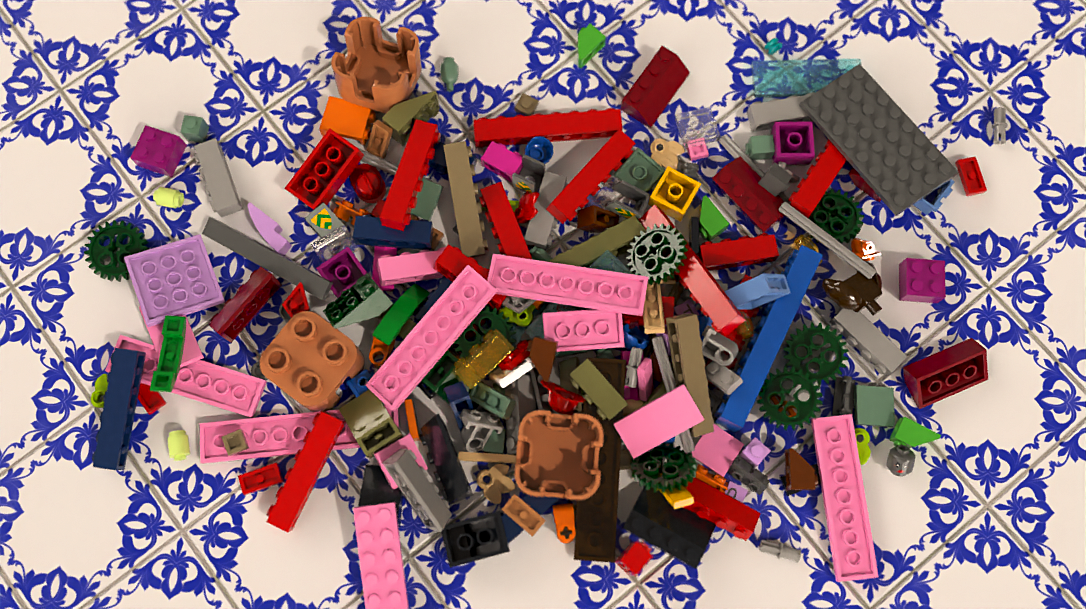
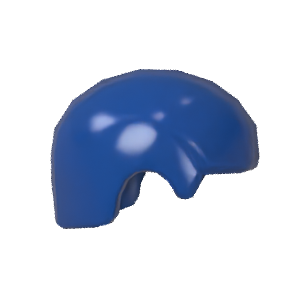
M545 137L532 138L524 149L525 155L544 164L548 163L553 156V145Z
M628 324L623 326L625 348L631 350L632 347H638L644 350L648 347L650 343L648 334H645L637 326L629 329Z

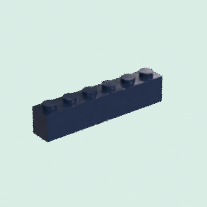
M115 348L111 355L112 365L111 371L107 376V391L103 397L104 408L100 414V430L96 435L97 446L92 456L93 467L125 470L146 352Z

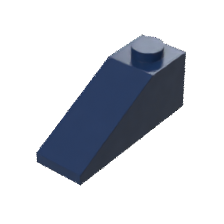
M463 381L444 388L460 433L464 426L460 417L462 410H474Z

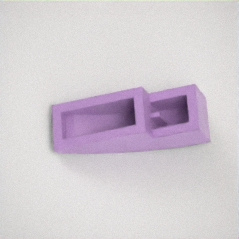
M249 202L247 206L257 230L274 251L284 256L292 246L288 240L280 235L283 229L277 222Z

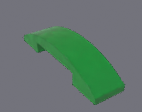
M417 284L411 286L386 313L372 336L389 346L400 333L402 326L418 307L428 300L427 297L430 292Z
M165 315L162 329L164 338L157 371L153 372L150 391L172 392L184 350L186 317Z

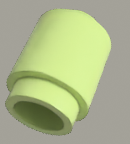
M159 187L158 190H155L153 199L159 206L177 208L182 207L184 194L179 190Z
M184 430L170 432L167 438L169 457L174 458V461L187 459L186 456L190 455L188 435H186Z

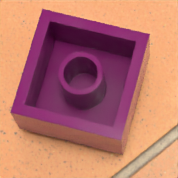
M774 123L771 129L775 148L772 165L774 162L776 164L784 162L786 165H810L815 157L813 123Z
M145 125L130 158L139 167L173 177L187 145L180 136Z
M346 247L316 268L322 277L333 282L331 290L337 299L343 291L351 288L360 277L367 274L349 247Z
M906 258L899 264V301L939 303L946 298L945 261Z

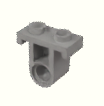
M707 325L702 333V336H704L702 341L703 357L706 356L722 366L730 365L738 354L737 344L718 333L712 325Z
M463 409L460 414L464 424L460 435L466 450L471 453L478 452L485 446L493 429L496 433L501 434L504 428L499 417L493 413L488 414L477 410Z

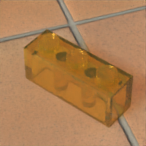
M490 330L483 337L484 341L480 345L475 344L468 351L470 354L465 359L462 357L454 364L456 368L453 371L470 389L476 386L514 349L513 345L498 330Z

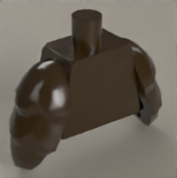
M865 261L866 263H868L870 266H872V267L875 269V267H874V265H873L872 263H869L868 261ZM857 271L855 275L845 281L824 279L822 282V288L826 296L836 302L839 307L853 310L857 313L867 308L873 316L882 310V307L876 302L882 295V280L877 271L871 279Z

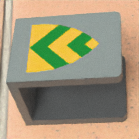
M523 154L522 170L519 175L516 173L512 175L513 187L523 192H537L545 174V164ZM531 176L535 181L533 182L525 177Z
M624 180L613 185V190L636 201L635 207L633 209L618 200H613L607 203L605 208L625 219L633 216L637 219L643 217L650 194Z
M324 202L305 217L309 226L329 248L334 247L348 235L344 224Z

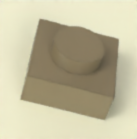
M522 93L514 109L524 116H532L539 105V100Z
M242 429L222 436L228 456L249 448Z

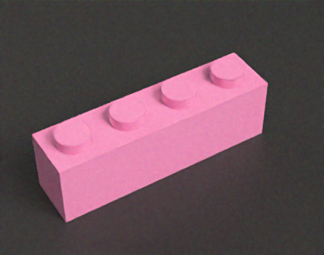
M446 247L439 248L437 251L422 250L416 254L405 252L400 254V256H382L377 261L380 285L388 286L442 278L443 275L434 270L433 267L435 261Z

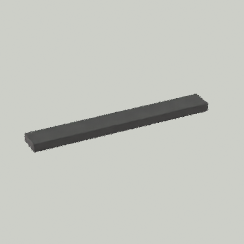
M209 217L203 230V235L296 286L299 282H302L305 291L321 300H326L333 282L215 218Z

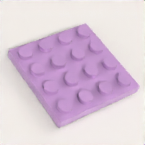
M201 234L124 257L147 327L163 323L165 315L182 317L225 303Z

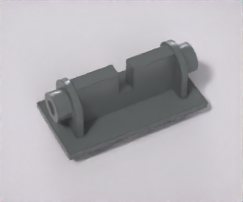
M844 376V378L836 377L832 409L833 416L853 413L855 380L850 376Z
M736 457L732 463L733 465L727 471L734 479L739 480L751 491L759 495L768 487L770 482L767 479L768 477L757 469L753 473L749 472L752 466L742 458Z

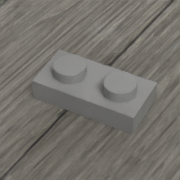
M713 360L705 367L707 380L727 395H730L743 383L740 376Z

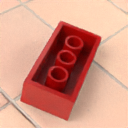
M329 128L284 189L313 210L323 202L327 206L364 157V154L356 146Z

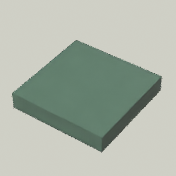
M637 147L613 175L619 181L624 180L648 193L662 177L665 169Z
M423 178V187L421 192L417 193V204L415 208H412L411 214L430 221L444 186Z
M855 385V425L895 427L894 388Z

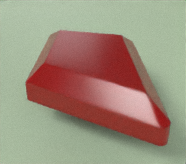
M299 282L282 304L291 318L297 313L310 310L302 282Z

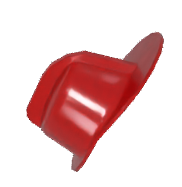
M360 164L355 167L350 175V180L358 197L369 204L377 203L379 199H383L386 194V186L379 171L369 164Z
M540 380L541 384L549 390L548 402L550 407L558 413L572 415L578 403L585 401V398L577 393L568 391L551 381Z

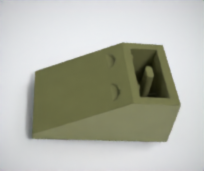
M433 91L396 104L382 117L383 123L393 129L391 137L399 144L404 146L408 142L416 119L428 122L431 117L434 118L439 113L440 106L437 92Z
M367 390L359 397L339 408L356 441L369 459L374 457L375 452L403 437V434L382 401L370 390Z

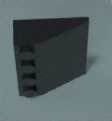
M436 414L420 428L422 434L419 437L423 446L427 445L429 452L426 454L430 464L434 463L437 471H434L435 478L438 483L442 482L444 487L441 490L443 498L446 501L449 500L450 504H454L473 496V492L458 459L445 422L439 414Z
M644 485L622 530L688 567L696 569L716 525L707 519L700 518L696 513L682 507L674 509L659 489L657 492H654V488L646 490V485Z

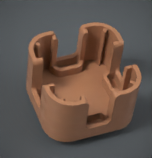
M359 17L351 21L344 34L348 50L347 57L345 59L344 54L335 52L331 61L338 93L347 102L387 113L394 105L410 99L420 77L422 66L418 37L412 30L399 27L396 34L397 44L382 38L379 20L372 17Z
M310 311L295 314L264 350L260 358V369L263 375L312 412L333 409L341 399L336 394L337 389L348 376L353 379L360 374L365 365L362 352L349 337L335 329L321 316Z
M537 410L527 414L521 421L518 431L515 480L519 488L528 495L583 500L592 496L600 483L598 459L599 449L603 446V429L600 423L594 417L586 414H552L551 411Z

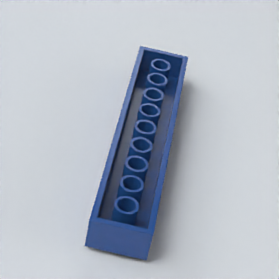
M801 245L798 250L794 249L792 254L789 255L785 263L786 267L781 274H785L791 293L766 304L762 312L765 316H762L761 320L756 324L754 331L757 333H754L753 337L749 339L746 346L749 350H746L745 354L741 356L738 362L741 367H738L734 372L741 377L743 383L730 395L724 392L722 396L724 402L717 407L714 413L716 417L714 423L734 433L743 428L821 261L822 254Z

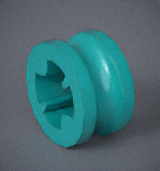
M773 38L764 46V49L768 50L769 55L775 54L783 46L782 43H778V38Z

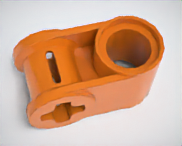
M373 336L369 359L375 368L379 369L390 357L396 338L388 346ZM377 355H383V356H384V358H383L382 361H380V362H375V361H374V359H375V357H376Z
M573 503L552 505L559 541L566 544L572 542L575 537ZM565 528H567L568 532H572L568 539H565V536L560 534L563 533Z

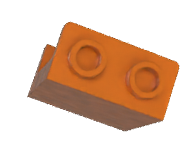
M329 96L319 130L322 136H324L330 128L342 137L358 140L361 145H365L366 140L370 139V127L375 122L376 113H374L373 109Z

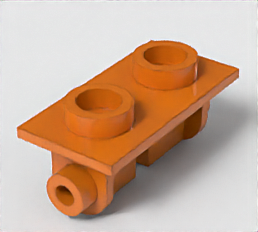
M343 200V202L336 201L335 203L339 207H336L333 212L338 218L349 222L352 216V225H355L356 216L370 214L365 209L360 208L358 210L354 208V204L347 200Z
M859 238L852 239V252L864 261L875 259L874 256L881 255L880 252L875 251L872 242Z
M698 464L695 478L725 493L723 488L728 489L726 479L719 474L713 475L709 473L706 467Z

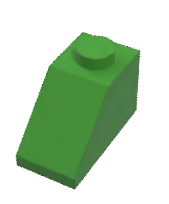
M591 23L586 28H581L578 32V67L580 69L605 46L606 36Z
M705 195L701 200L699 209V235L703 239L706 238L707 241H711L727 229L729 222Z
M904 416L897 420L889 440L894 442L893 445L895 447L905 445L912 448L938 440L941 435Z

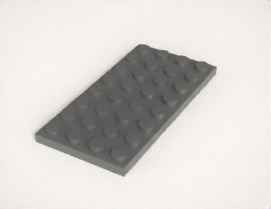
M858 64L800 103V107L895 216L958 174L957 169L861 64Z

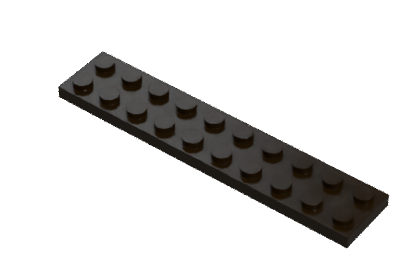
M586 357L624 399L626 360ZM585 400L583 414L594 417L600 423L603 429V446L599 449L598 470H600V483L598 489L592 496L583 500H577L574 560L614 563L622 438L613 423L623 418V410L610 421L607 418L603 420L596 412L598 410L597 406L594 403L590 405Z

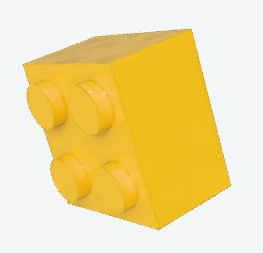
M668 166L651 194L648 205L652 207L654 205L658 206L666 215L681 222L698 193L701 183Z

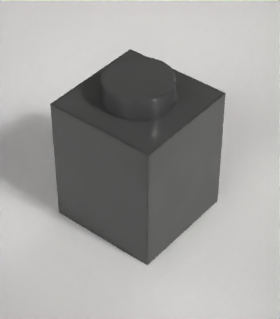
M774 162L758 184L776 197L780 192L785 193L791 184L788 182L792 175Z

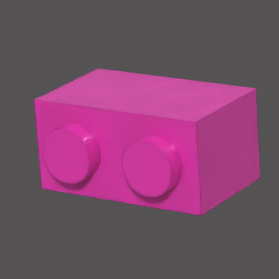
M492 141L481 157V166L513 183V173L519 175L523 168L522 155L516 151L511 152L502 143Z

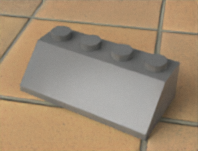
M401 448L382 462V464L425 527L440 532L444 529L452 515L448 510L450 506L445 499L440 498L436 485L433 482H429L426 470L422 466H418L415 461L417 459L415 454L410 449Z

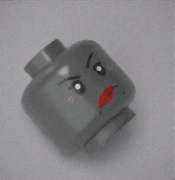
M898 445L889 450L886 465L892 474L905 476L913 471L916 456L909 447Z

